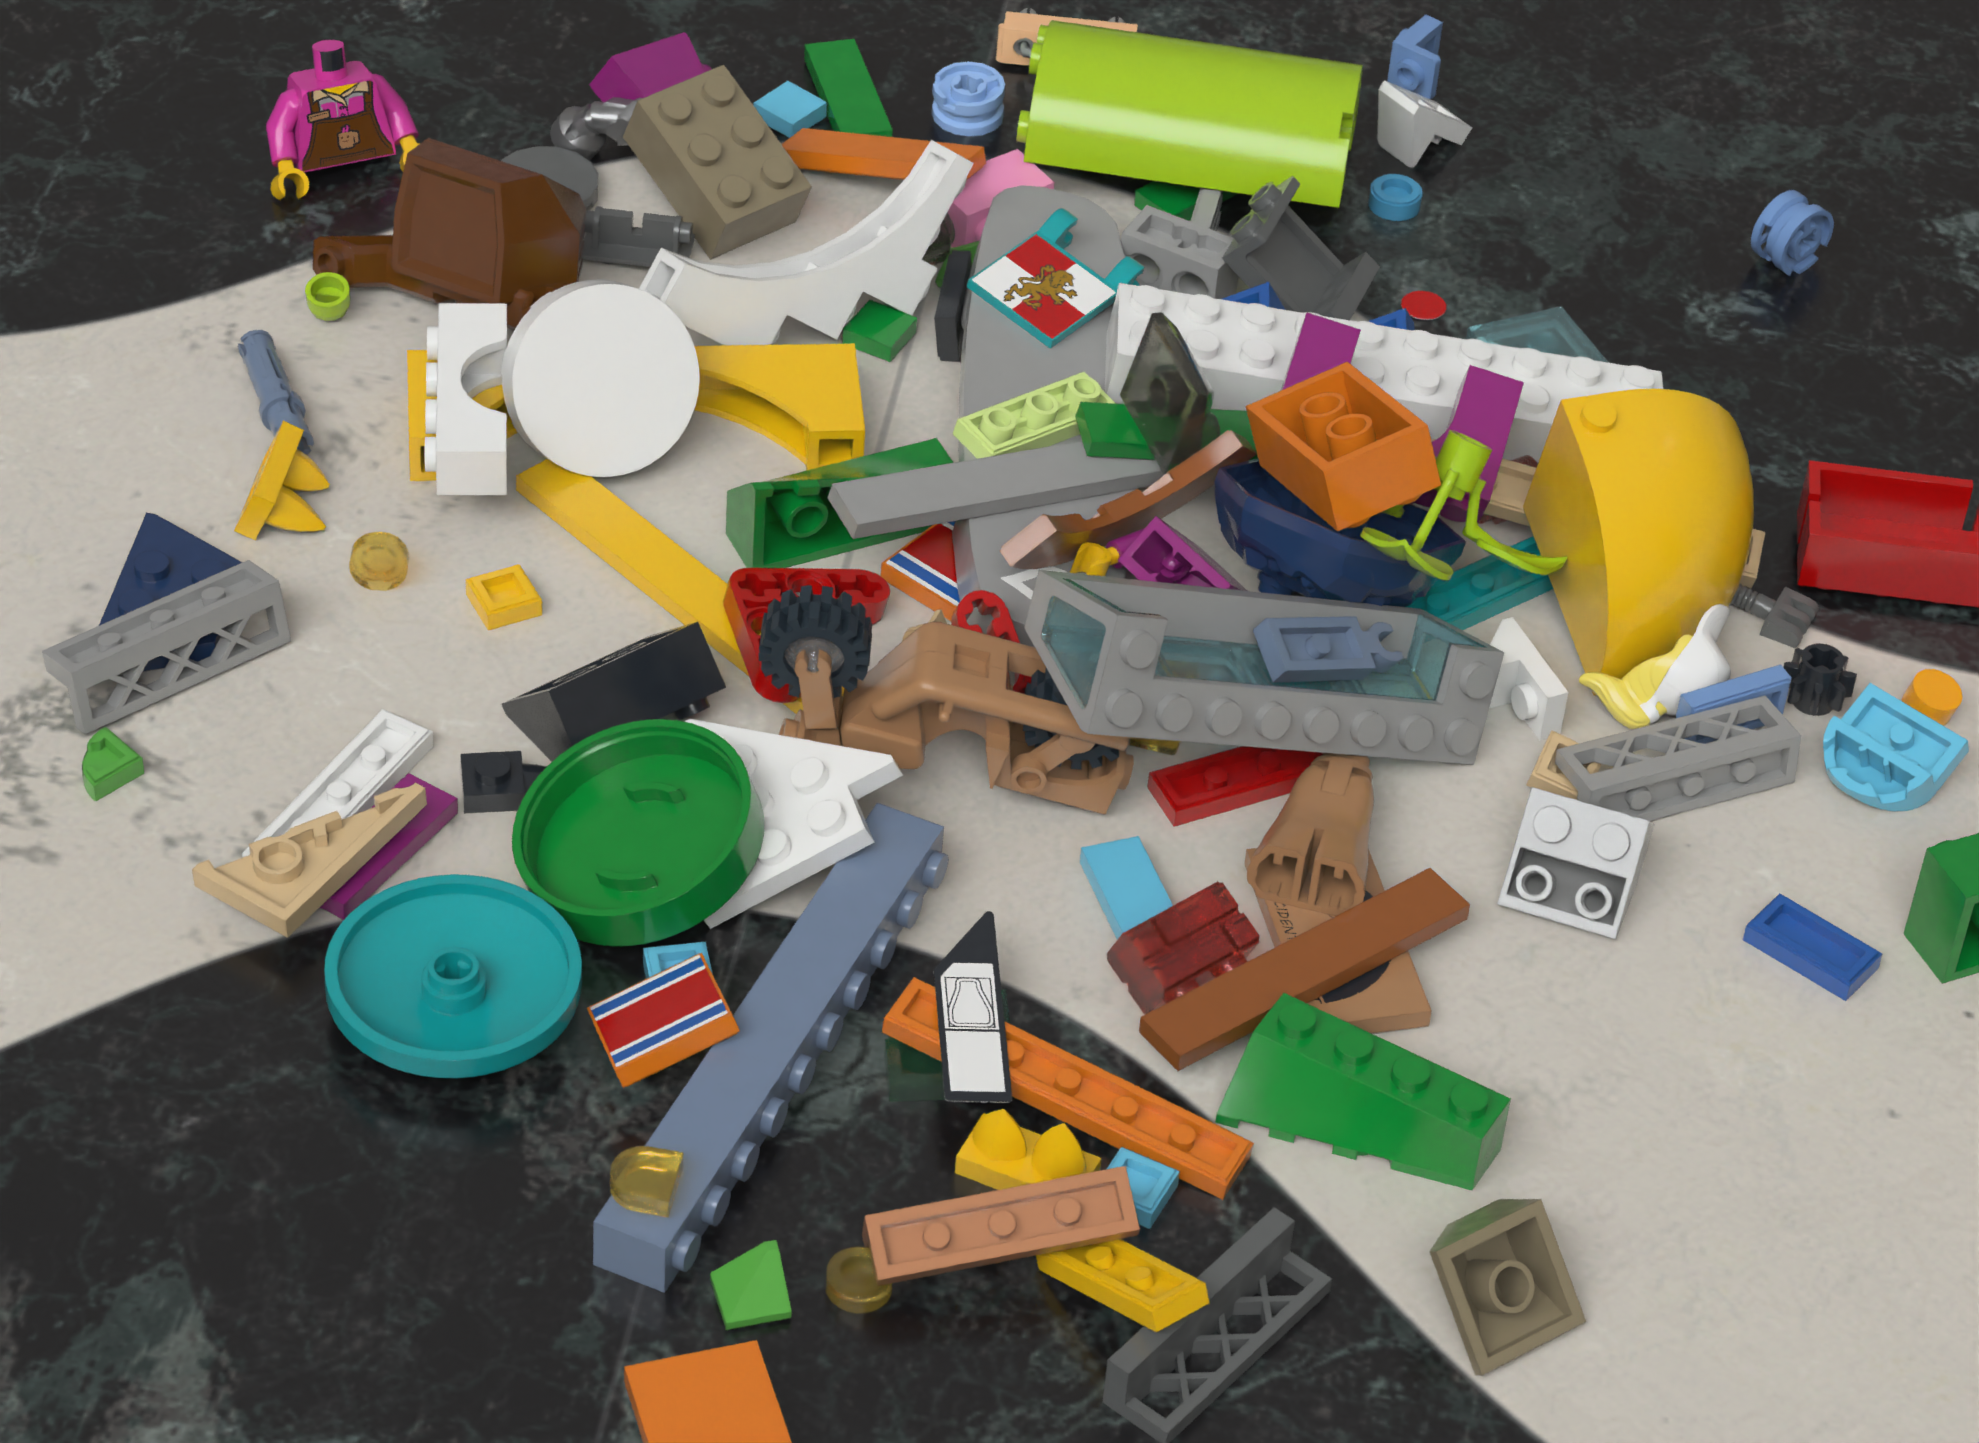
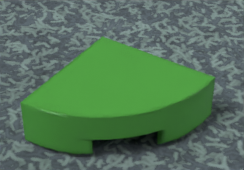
M107 727L99 730L89 740L87 751L82 761V776L84 787L95 802L144 774L143 758Z

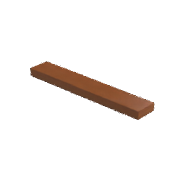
M1428 868L1141 1016L1139 1033L1177 1071H1180L1252 1033L1283 993L1309 1003L1467 920L1470 904L1434 870Z

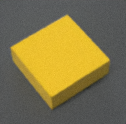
M520 564L465 579L466 596L487 630L542 615V599Z

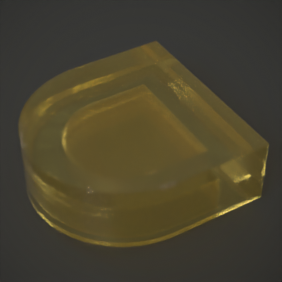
M649 1146L633 1147L620 1153L614 1159L610 1168V1191L614 1200L622 1207L631 1211L669 1217L683 1171L684 1153Z

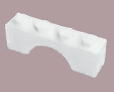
M439 303L438 326H427V360H438V362H426V396L437 397V399H426L425 403L426 434H436V437H425V472H436L437 495H507L506 413L489 409L472 399L484 390L502 385L501 364L504 350L507 349V304Z

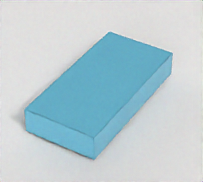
M1139 836L1081 847L1080 864L1121 948L1179 936L1181 920Z

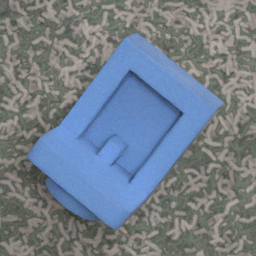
M1424 15L1409 29L1405 28L1399 33L1392 44L1387 82L1428 99H1432L1436 95L1441 63L1438 51L1443 22Z

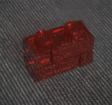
M1217 881L1122 933L1107 952V961L1121 982L1127 983L1128 992L1143 1014H1147L1248 962L1246 958L1260 943V935L1246 915L1238 911L1237 902L1223 882L1219 883Z

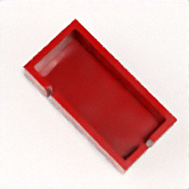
M1809 460L1797 510V544H1799L1797 551L1798 585L1816 587L1823 590L1833 589L1873 594L1880 597L1890 596L1930 601L1937 604L1947 603L1979 607V503L1972 530H1962L1973 490V480Z

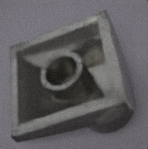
M1162 312L1152 313L1120 396L1165 475L1169 470L1220 436V426L1216 416L1210 412L1214 402V391L1178 328Z

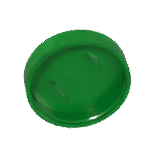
M652 719L634 721L602 730L583 739L560 754L539 774L526 792L516 813L512 832V852L519 874L528 891L550 904L571 927L576 939L605 946L640 945L674 936L695 926L719 910L732 898L748 878L761 851L764 838V813L759 796L741 757L722 737L704 727L678 720Z

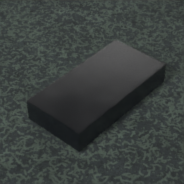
M952 250L948 257L934 317L937 354L940 357V361L960 360L964 334L960 319L972 265L971 251Z

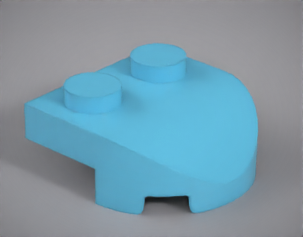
M1872 683L1867 685L1841 719L1836 716L1831 718L1823 738L1825 769L1833 784L1851 797L1870 806L1887 811H1909L1926 804L1969 752L1967 739Z

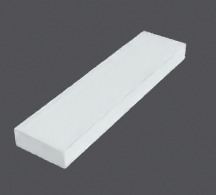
M382 709L254 842L266 837L281 836L292 827L334 811H338L341 818L345 819L370 809L375 804L374 796L391 790L433 748V731ZM249 847L242 853V858L250 855Z

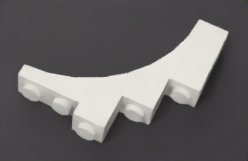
M931 140L909 175L882 205L849 231L811 251L775 262L745 265L696 261L660 248L639 289L665 303L679 317L684 326L723 345H774L779 338L781 325L787 315L837 340L844 326L852 319L856 310V303L862 292L912 316L919 302L926 297L930 289L931 280L938 269L922 258L928 247L937 239L941 223L954 199L964 189L967 175L974 163Z

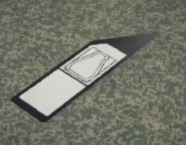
M987 911L934 968L944 1095L947 1101L1009 1103L1012 1101L994 914Z

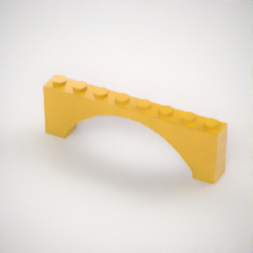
M855 344L695 346L700 376L695 411L716 415L736 422L766 436L806 465V471L864 456L865 423ZM407 350L410 481H436V472H425V437H436V434H426L425 403L426 399H437V397L426 396V362H438V360H427V350ZM502 385L484 390L472 398L482 406L506 413L507 438L518 433L507 411Z

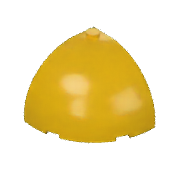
M1633 389L1561 399L1523 509L1541 556L1552 558L1567 556L1564 566L1548 574L1585 673L1600 672L1622 679L1640 663L1670 652L1677 640L1683 635L1689 634L1694 636L1698 624L1706 611L1716 604L1729 607L1738 589L1750 551L1753 530L1754 490L1748 454L1736 421L1722 406L1708 398L1678 390Z

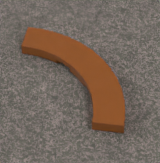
M1227 430L1193 456L1169 470L1143 492L1136 489L1115 500L1100 505L1097 509L1098 513L1088 520L1077 513L1062 516L1042 514L1002 545V549L999 551L1010 567L1018 569H1040L1070 562L1075 559L1080 546L1085 542L1096 543L1104 547L1111 540L1146 528L1155 516L1162 519L1213 487L1219 468L1248 461L1257 453L1246 438L1232 430Z

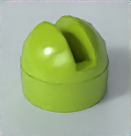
M324 272L315 275L306 284L307 306L316 318L324 321H335L346 314L350 306L351 296L349 284L343 276L337 273Z

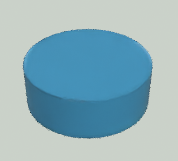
M1387 174L1380 176L1370 186L1369 208L1374 214L1386 220H1409L1420 211L1422 188L1415 180L1405 175Z

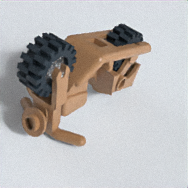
M812 585L801 586L800 597H796L791 589L782 593L781 603L773 599L768 605V613L764 612L759 645V661H762L761 670L765 677L772 675L771 684L776 688L781 689L788 683L789 695L798 698L801 693L803 710L800 709L797 712L794 720L788 718L783 720L778 735L888 754L893 757L900 769L914 770L923 765L925 747L936 737L950 731H972L981 735L986 740L990 789H993L995 785L1101 814H1106L1117 789L1125 790L1129 783L1134 764V756L1126 754V749L1130 744V737L1095 735L1082 731L1035 647L954 625L932 621L916 629L882 658L874 668L867 672L870 663L872 622L870 617L865 618L866 608L860 602L851 607L852 596L843 591L839 598L836 599L832 597L833 587L822 586L821 595H816L812 592ZM1056 653L1086 707L1097 668V658L1086 657V661L1076 659V656L1069 657ZM1009 671L1032 677L1031 683L1026 685L1025 694L1013 691V685L1010 684ZM842 686L845 688L844 694H842Z

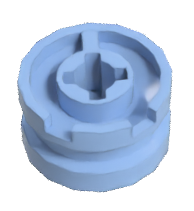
M968 61L953 63L943 67L935 74V83L932 86L934 97L932 115L934 121L942 129L956 135L980 136L993 132L1002 124L1004 118L1003 99L1005 96V82L1003 76L996 69L983 63Z

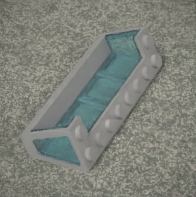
M1046 570L1038 571L1024 627L1077 724L1087 734L1474 765L1504 656L1503 651L1418 608L1379 606L1369 603H1354ZM1356 616L1362 631H1366L1377 622L1390 624L1393 632L1380 643L1387 651H1400L1404 657L1389 671L1384 673L1372 671L1363 680L1272 682L1253 629L1265 618Z

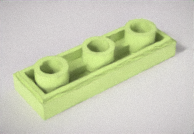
M1082 372L957 419L953 435L977 459L1049 447L1080 435L1075 418L1080 402L1116 403L1101 389L1096 380Z

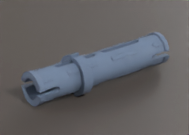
M264 330L249 331L241 337L243 344L238 343V350L247 367L257 397H259L261 402L259 414L262 423L273 432L274 437L283 420L303 429L304 432L297 449L307 455L311 451L308 445L313 446L314 440L304 421L306 410L302 398L291 389L282 362L275 350L272 336Z

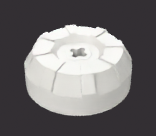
M604 279L580 281L563 286L553 292H548L531 305V309L523 316L515 328L507 349L504 350L501 364L504 401L512 424L522 439L537 453L569 471L592 477H613L632 473L650 465L670 450L685 431L693 415L700 383L699 363L695 346L689 332L679 317L665 303L653 295L621 282Z

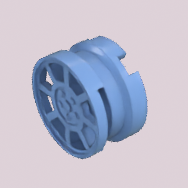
M1789 190L1783 192L1766 206L1757 219L1751 235L1752 250L1760 257L1773 261L1774 266L1785 274L1791 275L1792 271L1800 274L1818 260L1814 252L1819 245L1822 244L1827 247L1833 232V217L1819 205H1809L1807 198L1798 191ZM1765 226H1767L1766 232L1762 235ZM1766 242V246L1762 251L1761 245Z

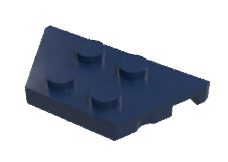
M146 512L99 626L242 562L162 517ZM212 632L201 637L189 658L198 662L210 657L221 636ZM164 656L154 658L148 661L143 672L165 668L170 659Z

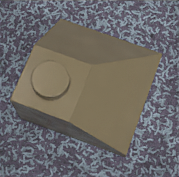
M1498 1199L1448 1224L1429 1251L1475 1375L1483 1376L1586 1322L1541 1199Z

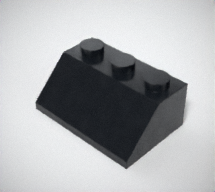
M694 622L647 636L508 700L501 705L507 717L552 762L576 743L602 730L634 721L660 719L673 712L677 720L699 713L710 707L707 696L726 688V685L699 623Z

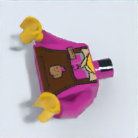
M323 40L313 44L314 69L293 72L289 75L287 90L280 94L266 123L272 166L278 168L279 174L273 178L270 189L272 195L279 200L285 197L284 178H288L295 183L296 196L300 199L306 195L309 189L308 177L304 172L396 155L395 145L401 146L404 151L399 162L400 169L403 172L407 153L420 144L415 140L419 133L402 97L382 75L371 74L362 62H346L344 43L339 40Z

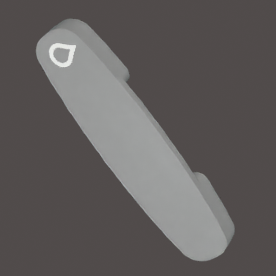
M1024 185L1004 189L992 200L971 265L969 279L1037 232L1047 219L1060 208L1067 210L1078 218L1077 224L1069 230L1073 235L1072 242L1064 250L1105 279L1113 268L1125 258L1117 223L1106 210L1089 199L1072 193ZM967 288L960 319L964 334L959 388V418L1082 372L1096 380L1105 392L1106 334L1114 303L1050 349ZM1077 435L1051 446L1082 441L1081 435ZM958 440L959 462L977 459ZM1136 489L957 520L952 531L960 601L965 595L973 591L985 590L995 593L1008 608L1020 643L1034 647L1024 627L1038 571L1070 573L1074 560L1040 569H1018L1010 567L999 551L1002 549L1001 546L1042 514L1062 516L1077 513L1088 520L1098 513L1097 509L1100 505L1115 500ZM1110 565L1105 577L1125 579L1127 568L1117 569ZM1085 572L1075 573V574H1085V575H1086ZM975 607L966 621L969 626L973 624L979 625L983 634H987V627L994 619L991 614L981 615L978 608ZM1058 653L1069 657L1076 656V659L1086 661V657L1099 660L1098 656Z

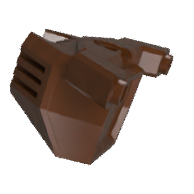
M427 138L407 153L395 205L393 235L319 236L313 241V271L316 275L324 272L337 273L347 280L349 288L390 287L437 304L450 299H455V303L507 304V328L515 330L523 316L531 309L530 306L548 292H553L563 286L579 282L583 267L582 256L584 252L583 239L585 235L584 221L586 208L579 193L542 174Z

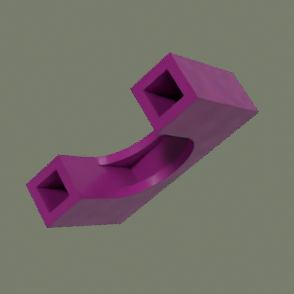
M1307 312L1297 336L1281 390L1345 362L1351 364L1361 329ZM1469 365L1458 389L1447 430L1432 442L1434 455L1437 457L1449 431L1454 430L1492 449L1479 477L1486 481L1480 495L1477 523H1479L1490 502L1524 382ZM1435 489L1421 494L1416 501L1409 504L1416 503L1430 508L1438 491ZM1470 492L1465 493L1462 501L1448 496L1439 514L1451 521L1466 522Z

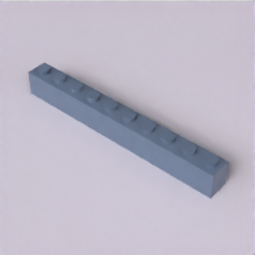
M876 803L865 820L874 843L836 862L734 1013L733 1017L740 1030L737 1032L738 1034L711 1047L594 1220L593 1265L663 1293L666 1292L679 1270L687 1272L691 1268L699 1252L701 1236L709 1224L717 1226L721 1222L728 1208L733 1187L738 1180L745 1182L749 1179L756 1166L760 1146L767 1136L774 1138L779 1133L787 1115L788 1103L795 1092L803 1094L807 1090L815 1072L816 1060L823 1050L828 1052L833 1050L840 1037L844 1017L850 1008L858 1010L863 1004L869 990L871 976L877 967L885 969L889 964L895 951L897 936L903 927L911 929L915 924L921 911L923 896L929 887L937 889L941 884L949 861L948 855L942 853L944 826Z

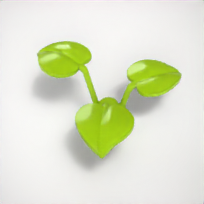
M1454 430L1449 431L1438 456L1435 457L1441 486L1434 488L1438 493L1412 544L1409 545L1406 539L1397 540L1369 527L1363 528L1360 534L1366 542L1383 554L1398 561H1407L1411 567L1428 576L1446 581L1450 580L1454 573L1450 565L1421 552V549L1448 496L1462 501L1465 493L1470 492L1466 524L1462 534L1475 542L1477 546L1512 567L1539 575H1548L1564 566L1567 560V556L1556 558L1544 557L1506 546L1496 541L1478 525L1480 495L1486 484V481L1479 477L1492 449ZM1396 505L1381 513L1401 518L1404 513L1402 508L1404 505Z

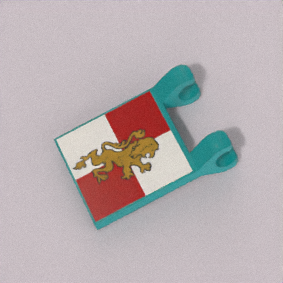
M1063 208L1056 210L1037 232L968 279L967 283L969 290L973 291L1050 349L1113 304L1119 283L1139 286L1140 284L1135 279L1140 274H1143L1145 268L1139 262L1127 256L1104 279L1076 259L1064 248L1072 242L1073 235L1069 230L1077 224L1078 218Z

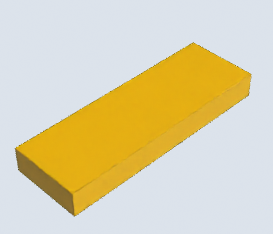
M1121 1239L1036 1255L1040 1271L1156 1333L1210 1303L1205 1282Z

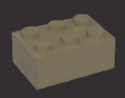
M725 65L638 100L623 135L627 144L679 216H683V222L693 223L692 234H695V239L710 260L795 223L812 188Z

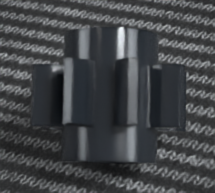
M1811 644L1803 650L1796 648L1792 662H1784L1783 666L1792 677L1787 702L1793 704L1802 713L1812 716L1826 715L1832 710L1841 711L1844 698L1852 697L1857 674L1846 671L1849 658L1844 656L1837 648L1827 644Z

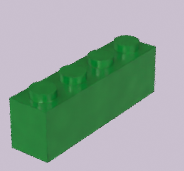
M934 438L763 482H751L727 490L726 535L746 568H788L923 533L932 525L853 539L828 500L831 486L833 483L954 462L939 440Z
M1283 993L1253 1031L1218 1109L1215 1123L1237 1129L1240 1121L1270 1128L1268 1137L1294 1143L1296 1135L1333 1145L1332 1154L1354 1160L1357 1159L1358 1155H1373L1388 1159L1390 1169L1472 1191L1501 1151L1511 1098Z

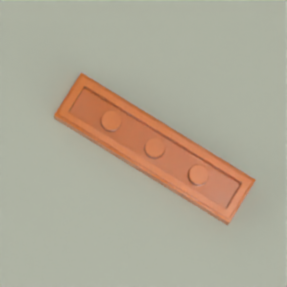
M802 128L782 143V146L799 169L905 180L930 141ZM937 142L974 163L967 175V180L986 164L983 146Z

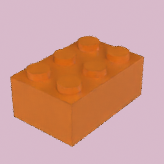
M1348 362L1246 406L1260 466L1336 531L1361 526L1370 517L1396 505L1412 503L1421 494L1441 486L1428 425Z

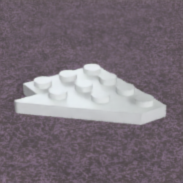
M694 719L685 721L716 733L736 750L747 769L761 801L764 813V838L757 861L748 878L732 898L704 920L708 927L711 929L874 843L857 799L903 776L893 757L883 753Z

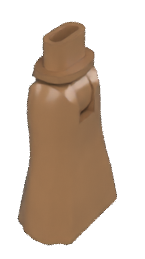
M1323 753V756L1315 758L1311 766L1307 767L1298 777L1281 812L1263 837L1247 867V881L1254 888L1257 897L1337 916L1363 902L1368 874L1370 824L1374 808L1373 775L1369 769L1370 759L1368 756Z

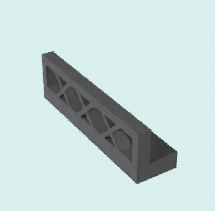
M1275 1207L1272 1208L1197 1277V1279L1206 1283L1209 1304L1157 1333L1144 1326L1117 1350L1107 1361L1103 1403L1160 1443H1170L1330 1292L1332 1278L1290 1251L1295 1220ZM1281 1271L1305 1288L1297 1295L1269 1296L1267 1283ZM1233 1315H1261L1263 1327L1257 1333L1228 1334L1226 1321ZM1194 1353H1220L1222 1366L1215 1372L1186 1373L1185 1359ZM1150 1392H1178L1180 1405L1164 1418L1141 1402V1400Z

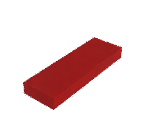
M1240 746L1149 772L1147 788L1173 827L1289 794L1302 772L1311 766L1315 758L1323 756V753Z

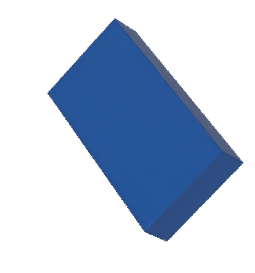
M1780 893L1746 925L1743 941L1844 1001H1847L1879 969L1883 955L1881 952Z

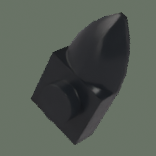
M521 751L460 754L464 814L518 811L529 787L547 766L522 763Z

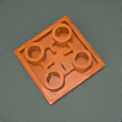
M757 1340L624 1366V1383L643 1443H792Z

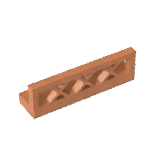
M1126 1166L865 1215L862 1237L865 1252H870L876 1284L880 1286L1138 1236L1140 1227Z

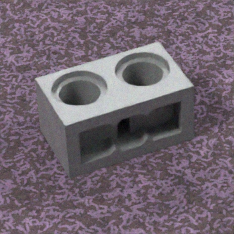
M1148 205L1143 208L1122 232L1121 243L1125 257L1129 256L1145 267L1143 274H1140L1135 279L1140 284L1139 286L1148 285L1161 290L1191 295L1203 294L1216 299H1222L1237 293L1239 276L1222 259L1234 238Z

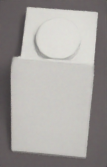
M1385 80L1379 88L1378 143L1410 168L1416 166L1430 142L1439 144L1441 139L1444 138L1462 145L1472 127L1438 102Z
M1514 618L1503 619L1490 644L1503 651L1504 656L1489 709L1512 703L1517 717L1526 721L1539 741L1547 739L1551 730L1560 734L1568 691Z

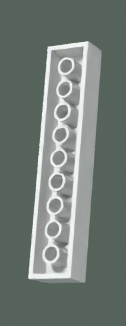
M1119 283L1106 334L1105 393L1116 404L1247 411V405L1281 391L1296 339L1307 312L1301 313L1271 308L1258 303L1246 304L1216 299L1203 294L1191 295L1161 290L1148 285L1136 286ZM1308 312L1361 329L1351 365L1428 425L1431 439L1436 440L1446 432L1458 389L1469 365L1524 382L1502 458L1537 468L1561 399L1633 389H1663L1662 371L1650 370L1642 366H1625L1595 361L1587 357H1570L1540 352L1533 348H1515L1485 343L1478 339L1466 340L1431 334L1423 330L1411 331L1376 325L1368 321L1356 322Z

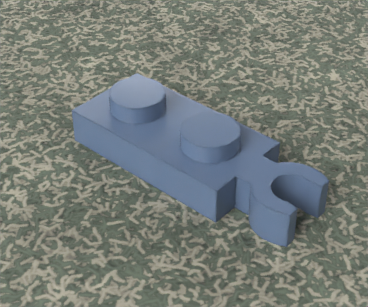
M1356 616L1265 618L1253 629L1272 682L1363 680L1372 671L1379 673L1389 671L1404 658L1402 652L1387 651L1380 643L1393 632L1390 624L1377 622L1366 631H1362Z

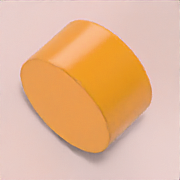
M1925 669L1915 675L1903 694L1902 702L1944 726L1950 721L1961 704L1962 691L1958 683L1948 674L1935 669Z

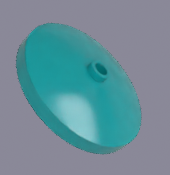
M450 874L423 877L400 883L375 894L354 909L340 924L329 943L324 967L328 1008L342 1034L360 1051L384 1065L403 1072L435 1078H465L491 1074L508 1069L534 1057L546 1049L566 1029L578 1007L582 986L580 948L571 927L550 904L526 889L502 880L475 875Z

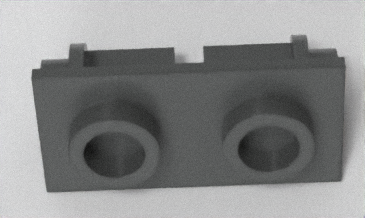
M596 206L595 211L586 210L584 221L586 234L582 258L606 264L620 263L651 267L660 248L690 258L695 240V234H692L693 223L683 222V216L679 215L668 216L644 213L642 228L633 227V211Z

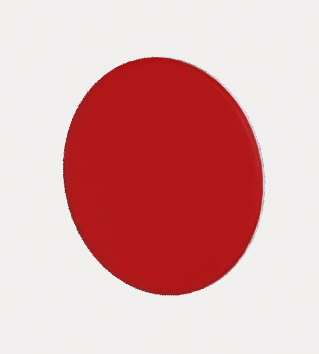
M1429 291L1410 292L1401 301L1402 309L1406 308L1409 315L1417 319H1436L1441 317L1446 311L1445 301L1439 295Z

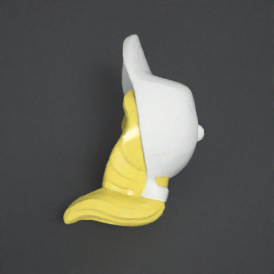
M1721 604L1712 606L1701 618L1694 636L1689 634L1683 635L1677 640L1670 652L1640 663L1622 679L1600 672H1590L1581 675L1579 683L1590 688L1610 714L1627 728L1637 729L1649 726L1658 721L1664 714L1676 716L1681 694L1729 680L1731 674L1729 663L1716 642L1729 616L1730 609Z

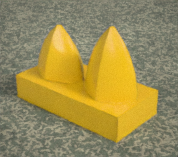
M283 420L263 457L234 529L235 532L256 540L264 523L279 529L297 532L325 530L326 526L319 515L304 499L293 492L319 491L327 489L330 485L318 465L308 455L297 449L304 432L303 429Z
M1001 1109L988 1114H982L956 1156L955 1173L1001 1190L1100 1171L1101 1158L1082 1151L1076 1137L1065 1123L1052 1127L1040 1135L1019 1127L1014 1118L1005 1109Z

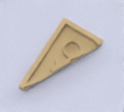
M414 783L406 788H394L374 796V808L345 819L341 818L338 811H334L292 827L281 836L266 837L250 843V855L217 868L213 867L209 859L198 863L192 869L194 886L288 938L427 805L425 787Z

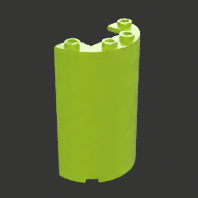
M1051 20L1048 26L1040 25L1037 43L1034 42L1032 46L1029 74L1036 75L1031 109L1030 111L1021 110L1017 142L1026 143L1023 162L1254 195L1269 182H1273L1277 186L1291 176H1294L1300 183V186L1291 201L1339 208L1348 152L1351 151L1355 132L1363 65Z

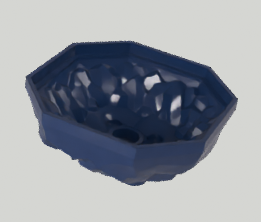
M1258 458L1219 468L1215 479V501L1218 520L1221 524V532L1232 550L1243 559L1244 564L1258 571L1257 578L1260 580L1258 590L1261 593L1292 596L1293 592H1297L1310 598L1369 603L1379 606L1406 607L1412 604L1416 598L1425 597L1438 580L1414 569L1407 561H1398L1383 554L1360 536L1363 528L1369 527L1397 540L1406 539L1408 544L1411 545L1428 512L1427 510L1413 504H1408L1402 507L1404 513L1401 518L1378 513L1370 517L1361 526L1336 531L1261 467ZM1437 517L1421 552L1439 559L1451 567L1462 555L1466 541L1442 519Z

